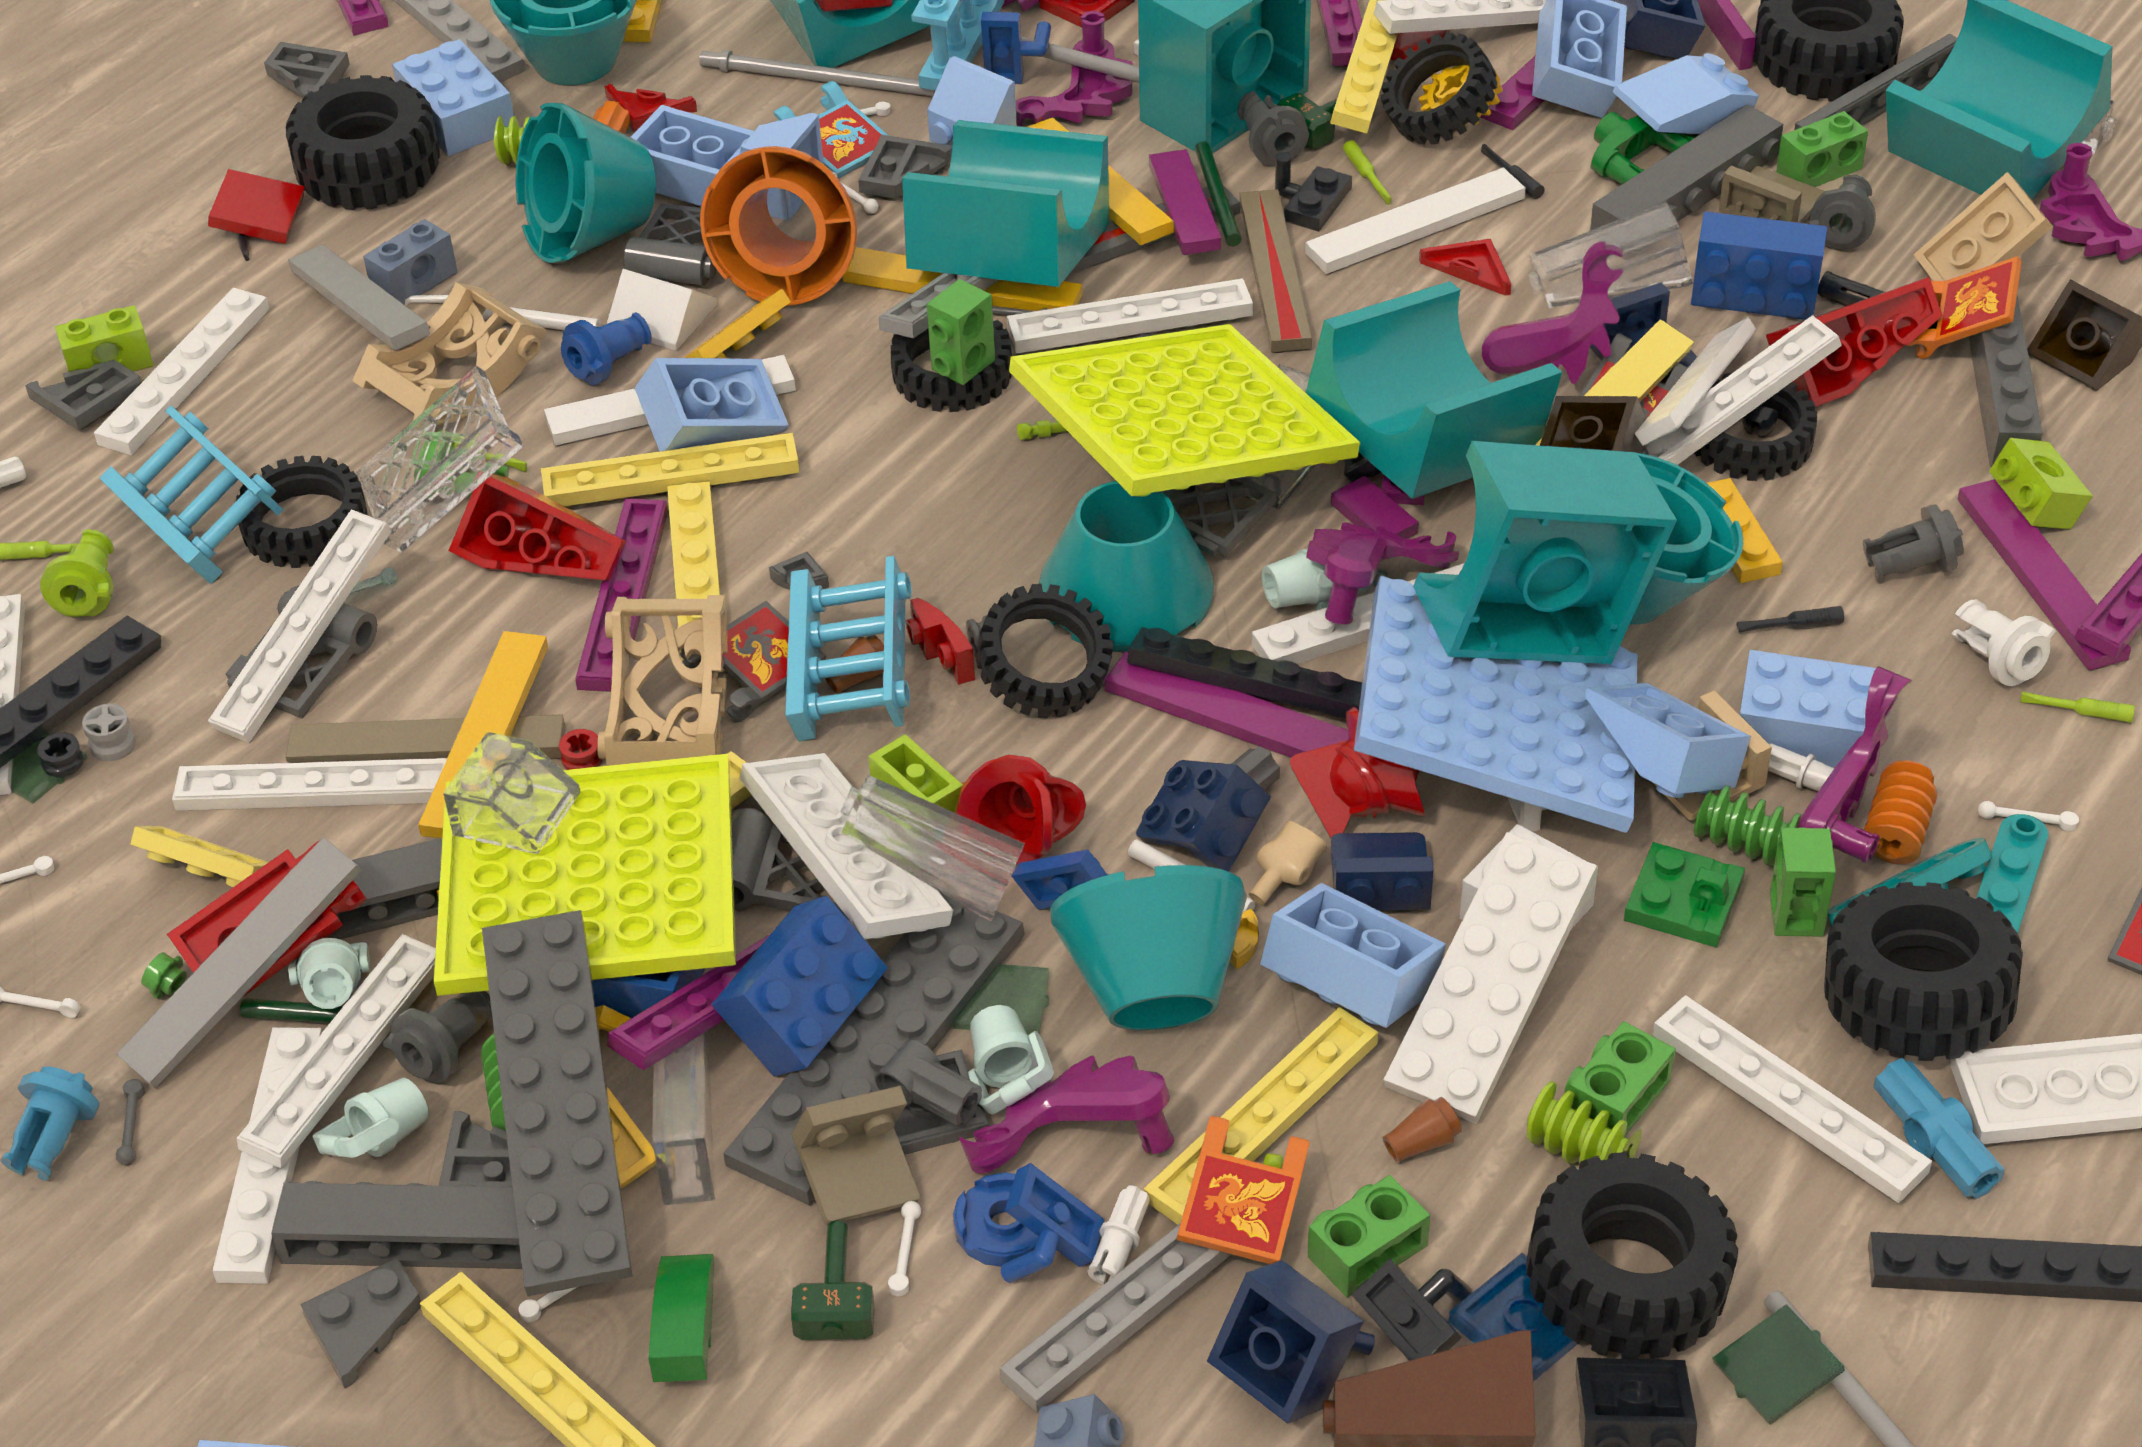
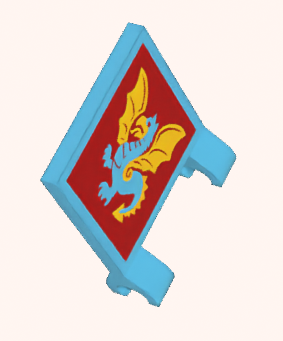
M830 81L821 86V91L826 95L821 97L820 102L827 111L819 114L823 164L832 172H835L839 179L866 164L881 135L888 134L846 98L836 82ZM782 106L774 111V116L779 120L796 117L787 106Z

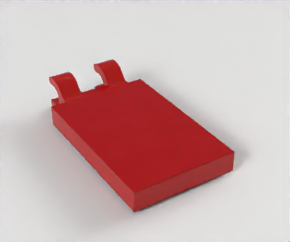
M319 841L314 843L298 858H295L289 849L285 850L167 933V936L193 973ZM354 880L244 996L300 957L302 951L310 943L327 938L343 926L337 914L353 910L367 900Z

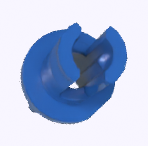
M637 312L632 313V316L629 318L616 320L601 327H595L586 320H578L568 324L563 331L561 342L562 358L569 372L575 377L584 380L589 385H596L609 378L612 364L615 360L624 357L633 350H641L643 344H651V331L645 319Z

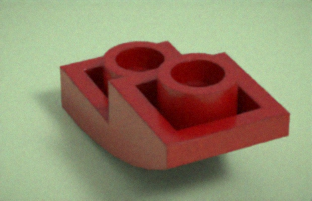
M920 598L911 599V618L906 620V629L911 644H919L926 660L939 657L943 669L950 668L958 685L974 681L973 648L967 637L942 611Z

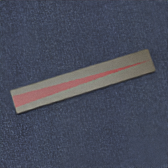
M1274 189L1239 192L1240 209L1271 352L1312 349V336L1279 191Z

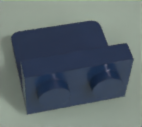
M1662 282L1611 299L1619 312V321L1616 324L1604 323L1610 345L1618 333L1632 339V343L1627 350L1628 352L1660 319L1667 323L1670 291ZM1591 344L1590 349L1602 361L1604 358L1603 354L1595 345ZM1690 350L1679 363L1689 368L1697 356ZM1673 369L1662 380L1668 379Z
M1180 760L1166 773L1162 787L1152 804L1142 815V821L1136 830V836L1143 842L1187 847L1207 867L1229 872L1271 796L1238 765Z
M1418 832L1338 833L1332 836L1333 889L1376 910H1431L1433 861L1432 857H1427L1426 839L1423 834Z

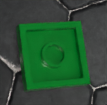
M1653 842L1625 907L1624 921L1717 948L1743 883L1745 868L1721 863L1712 858Z

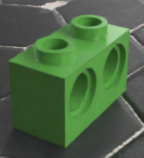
M1843 111L1783 134L1781 136L1776 173L1817 187L1858 171L1863 167L1868 130Z
M958 279L927 303L932 370L964 385L995 361L991 294Z
M1780 829L1769 891L1775 936H1824L1836 875L1830 829Z
M1623 1021L1611 1036L1605 1034L1600 1038L1588 1064L1584 1068L1578 1066L1570 1075L1565 1086V1092L1569 1090L1574 1092L1575 1097L1572 1108L1576 1110L1585 1100H1589L1592 1102L1589 1118L1594 1119L1602 1110H1607L1610 1113L1607 1128L1612 1129L1619 1120L1623 1119L1627 1121L1626 1136L1671 1081L1676 1048Z
M1388 1175L1374 1185L1367 1184L1354 1194L1352 1199L1335 1210L1322 1212L1314 1219L1308 1231V1258L1349 1298L1389 1258L1399 1265L1428 1246L1430 1214L1391 1175Z

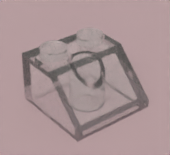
M487 732L445 789L443 795L453 836L539 854L581 791L579 784L531 741Z

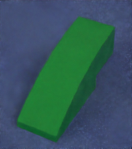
M713 1254L661 1256L654 1289L648 1356L653 1382L707 1380L708 1347H711Z

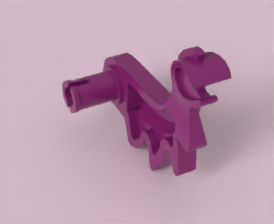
M2083 143L2070 144L2066 149L2067 154L2064 168L2052 176L2048 191L2049 198L2042 200L2040 205V211L2049 222L2054 224L2051 236L2067 242L2084 243V256L2086 257L2116 251L2118 260L2124 261L2142 251V229L2121 222L2095 181L2087 174L2093 154L2092 148Z
M1345 522L1342 523L1341 530L1315 529L1313 540L1309 541L1306 558L1324 565V575L1333 582L1328 608L1325 611V618L1337 624H1351L1359 589L1372 584L1384 559L1404 556L1427 565L1448 569L1450 563L1457 561L1460 554L1459 551H1454L1456 535L1448 531L1445 544L1435 546L1430 543L1432 537L1429 535L1404 539L1381 526H1377L1376 531Z
M1879 666L1876 667L1869 686L1863 734L1833 769L1805 810L1798 825V828L1830 829L1832 847L1853 856L1866 864L1873 857L1880 836L1847 823L1848 817H1855L1869 775L1874 777L1877 772L1880 748L1888 739V731L1884 721L1893 708L1900 691L1912 682L1911 679Z

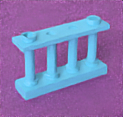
M1004 0L919 1L911 15L912 22L930 25L933 47L930 56L918 75L920 88L936 90L946 65L953 56L972 63L982 44V12H999L1004 4Z
M170 405L165 412L181 427L134 474L129 472L123 477L110 466L99 479L188 565L212 584L223 573L210 560L216 554L213 550L260 501L267 505L277 516L284 509L271 498L276 490L258 473L250 479L203 435L209 428L189 411L183 417ZM193 438L203 446L156 495L151 493L147 498L143 496L149 490L146 486ZM215 459L226 467L178 517L175 514L169 520L165 517L171 511L168 507ZM237 480H240L248 490L201 538L196 536L190 541L188 537L193 533L191 528Z
M895 556L886 557L885 580L823 589L821 585L816 586L808 569L791 571L785 716L798 741L816 739V720H821L824 714L886 706L895 727L904 726V707L910 706L909 686L907 681L904 680L906 599H911L912 587L908 573L901 572ZM885 598V615L823 625L820 621V612H825L826 607ZM884 633V651L821 660L818 656L819 648L824 647L825 642ZM884 669L882 688L821 697L817 693V685L823 683L824 678Z

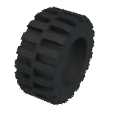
M1761 0L1755 30L1754 61L1765 78L1769 77L1770 82L1778 88H1786L1787 93L1795 96L1802 94L1811 100L1827 98L1828 101H1834L1897 64L1904 16L1896 0Z
M360 75V78L357 79L346 77L339 79V82L334 84L328 82L321 85L318 91H310L303 97L302 103L298 102L294 106L286 123V138L298 184L305 186L306 193L317 201L322 200L328 206L336 207L337 205H342L344 209L356 210V207H365L367 210L377 208L376 205L384 203L387 206L397 203L399 198L404 196L408 198L415 194L417 187L423 188L429 182L439 164L440 149L430 103L415 87L413 88L402 80L395 82L391 77L381 76L380 78H373L371 75Z
M1913 882L1898 883L1896 888L1888 889L1886 885L1875 888L1869 893L1868 897L1861 894L1853 899L1847 907H1844L1834 918L1833 926L1829 929L1824 993L1828 1001V1008L1833 1017L1838 1022H1841L1843 1029L1853 1038L1860 1036L1865 1046L1876 1051L1879 1048L1889 1051L1890 1056L1904 1059L1905 1055L1918 1056V1061H1933L1934 1057L1945 1056L1947 1060L1960 1058L1964 1051L1967 1050L1973 1054L1989 1045V1040L1994 1042L2007 1030V1026L2015 1017L2023 957L2020 937L2011 922L2000 910L1994 912V907L1990 902L1980 896L1974 899L1969 896L1966 890L1954 887L1953 890L1941 888V884L1926 882V886H1913ZM1912 969H1924L1935 972L1917 971Z
M1627 1152L1611 1153L1607 1160H1601L1599 1156L1580 1162L1579 1170L1575 1166L1569 1167L1557 1176L1556 1182L1547 1186L1541 1196L1540 1205L1536 1209L1526 1259V1275L1530 1278L1529 1288L1532 1296L1539 1305L1544 1304L1542 1313L1554 1326L1561 1324L1565 1327L1563 1332L1565 1336L1577 1344L1583 1340L1592 1345L1591 1350L1605 1356L1607 1351L1621 1353L1622 1359H1639L1640 1354H1649L1650 1359L1669 1356L1673 1347L1677 1352H1681L1695 1345L1697 1338L1707 1336L1715 1327L1717 1317L1722 1315L1735 1271L1739 1250L1735 1244L1737 1232L1734 1222L1730 1217H1727L1728 1210L1717 1195L1711 1197L1709 1195L1710 1187L1698 1176L1691 1179L1684 1174V1167L1671 1161L1668 1166L1655 1162L1656 1156L1640 1154L1639 1158H1627ZM1607 1238L1633 1239L1659 1251L1669 1260L1673 1268L1657 1273L1629 1272L1603 1260L1594 1252L1589 1244Z

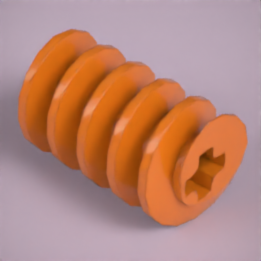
M1909 760L1895 761L1888 764L1881 772L1864 830L1880 836L1874 855L1883 861L1892 864H1908L1920 857L1922 844L1925 840L1926 831L1928 830L1938 795L1931 769L1921 763Z

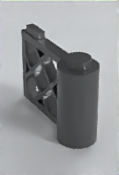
M661 203L639 238H629L624 253V269L659 280L705 286L709 278L713 279L715 277L717 269L709 258L705 246L695 245V243L703 241L700 227L701 208ZM666 218L678 219L677 221H673L670 223L665 221ZM690 229L693 230L692 232L686 234H679V232H683ZM666 236L669 238V239H665V240H656V239L663 238V237H666Z
M1246 477L1227 480L1224 482L1225 488L1200 491L1199 485H1194L1184 490L1170 489L1162 491L1170 499L1176 510L1181 506L1198 505L1200 515L1181 517L1199 549L1214 557L1218 552L1227 556L1277 502L1275 492ZM1251 496L1259 500L1252 507L1235 509L1233 498ZM1228 500L1230 510L1205 514L1203 503ZM1232 522L1234 527L1225 538L1210 532L1208 529L1209 525Z
M298 585L292 587L281 596L277 607L279 615L299 587ZM343 603L308 655L309 657L322 652H328L333 654L327 663L311 668L309 667L308 658H306L302 664L303 670L296 673L287 687L306 682L307 688L297 701L287 698L282 694L274 708L302 719L353 654L360 655L370 648L375 639L378 625L374 614ZM266 634L247 657L240 655L225 673L228 678L227 684L229 688Z
M752 808L740 809L731 813L734 910L746 909L753 903L791 911L796 905L819 898L815 892L824 887L817 878L806 883L796 870L807 866L800 856L788 861L778 850L780 842L790 843L767 816L761 811ZM783 876H787L796 887L786 893L767 890L769 883ZM833 902L836 905V907L842 912V914L847 918V916L843 913L840 907L835 902Z

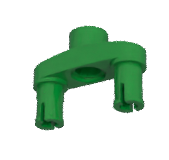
M1612 111L1602 118L1594 132V140L1600 145L1594 153L1590 167L1601 176L1610 177L1620 184H1624L1644 171V169L1639 168L1629 160L1648 147L1658 144L1672 153L1694 139V137H1690L1686 133L1657 132L1639 115L1627 120Z

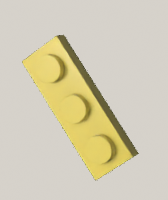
M135 826L130 845L148 850L146 857L149 859L170 864L178 860L187 863L186 871L200 876L214 877L215 873L227 877L226 884L231 887L236 886L268 863L267 861L163 826Z

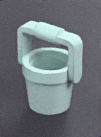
M1308 548L1299 550L1292 556L1263 567L1261 575L1265 596L1273 608L1302 604L1315 605L1329 600L1333 582L1324 575V565L1306 558Z
M337 938L319 939L310 943L302 951L300 957L289 964L288 972L291 986L300 983L306 998L314 1006L322 1009L336 1008L345 1003L356 989L361 978V971L362 973L370 972V956L367 943L365 942L349 944Z
M996 1005L985 1008L974 1016L970 1024V1031L974 1049L973 1064L975 1068L968 1071L970 1081L982 1088V1098L978 1104L987 1113L995 1114L1048 1082L1052 1078L1054 1070L1041 1036L1037 1031L1027 1035L1015 1010L1009 1006ZM986 1085L1000 1089L989 1096Z
M400 1078L368 1093H359L347 1100L344 1106L345 1116L319 1130L312 1137L321 1154L353 1158L367 1152L374 1157H381L392 1151L398 1142L425 1123L429 1117V1110L426 1100L417 1086L409 1079Z

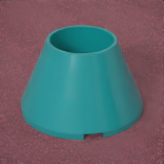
M490 0V5L501 24L543 79L559 85H581L602 78L614 67L637 0Z
M545 103L540 106L542 112L538 117L531 116L521 137L516 163L517 205H524L528 225H522V229L533 252L543 261L562 263L644 225L653 209L656 177L651 155L641 142L566 104Z
M1641 453L1637 454L1677 521L1630 622L1631 625L1646 624L1655 620L1727 574L1736 564L1743 548V534L1739 521L1732 523L1729 516L1723 510L1726 501L1711 486L1693 473L1674 463Z
M1117 481L1099 485L1081 498L1047 559L1039 579L1043 592H1047L1050 584L1060 586L1059 595L1065 596L1068 589L1077 592L1075 599L1077 603L1081 602L1084 598L1088 599L1092 603L1090 612L1099 610L1104 616L1102 625L1108 624L1111 635L1109 640H1113L1114 652H1128L1129 646L1142 627L1148 629L1161 628L1172 635L1180 633L1190 625L1196 628L1207 615L1214 593L1213 575L1210 566L1170 499L1162 491L1153 492L1148 496L1142 497L1131 496ZM1060 625L1061 627H1063V628L1066 629L1067 631L1071 632V631L1068 630L1065 626ZM1071 632V639L1082 644L1080 639Z
M1154 866L1155 876L1125 880L1124 871L1109 874L1071 888L1053 902L1050 908L1051 924L1112 1025L1129 1030L1166 1029L1199 1021L1215 1012L1218 1007L1247 899L1243 880L1240 877L1222 869L1206 866Z

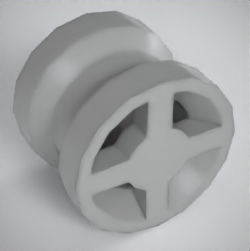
M116 704L99 705L89 710L83 717L82 726L85 735L89 738L88 744L91 754L96 759L102 761L118 760L128 755L135 746L136 741L133 731L129 727V718L122 706Z

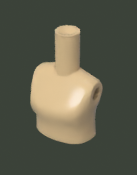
M1287 821L1280 833L1266 843L1258 852L1257 862L1265 870V873L1249 892V896L1258 904L1264 905L1281 882L1292 885H1302L1311 876L1316 861L1327 850L1324 840L1298 823Z

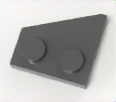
M280 42L266 59L264 65L269 77L304 97L310 91H318L321 85L328 82L330 84L337 83L350 63L347 52Z
M881 135L858 180L859 192L878 197L897 198L903 194L902 178L908 172L932 175L951 162L952 146Z
M110 360L96 364L88 369H77L63 373L65 382L41 388L37 380L28 383L25 387L31 400L72 427L80 430L123 403L142 381L135 372L116 360Z
M454 1111L439 1186H458L461 1184L481 1187L512 1186L506 1131L496 1126L489 1131L471 1123L469 1114L462 1111Z
M395 1258L302 1303L301 1307L308 1324L344 1388H347L358 1379L356 1370L373 1351L380 1354L393 1339L395 1331L400 1326L407 1324L421 1308L419 1293L399 1259Z

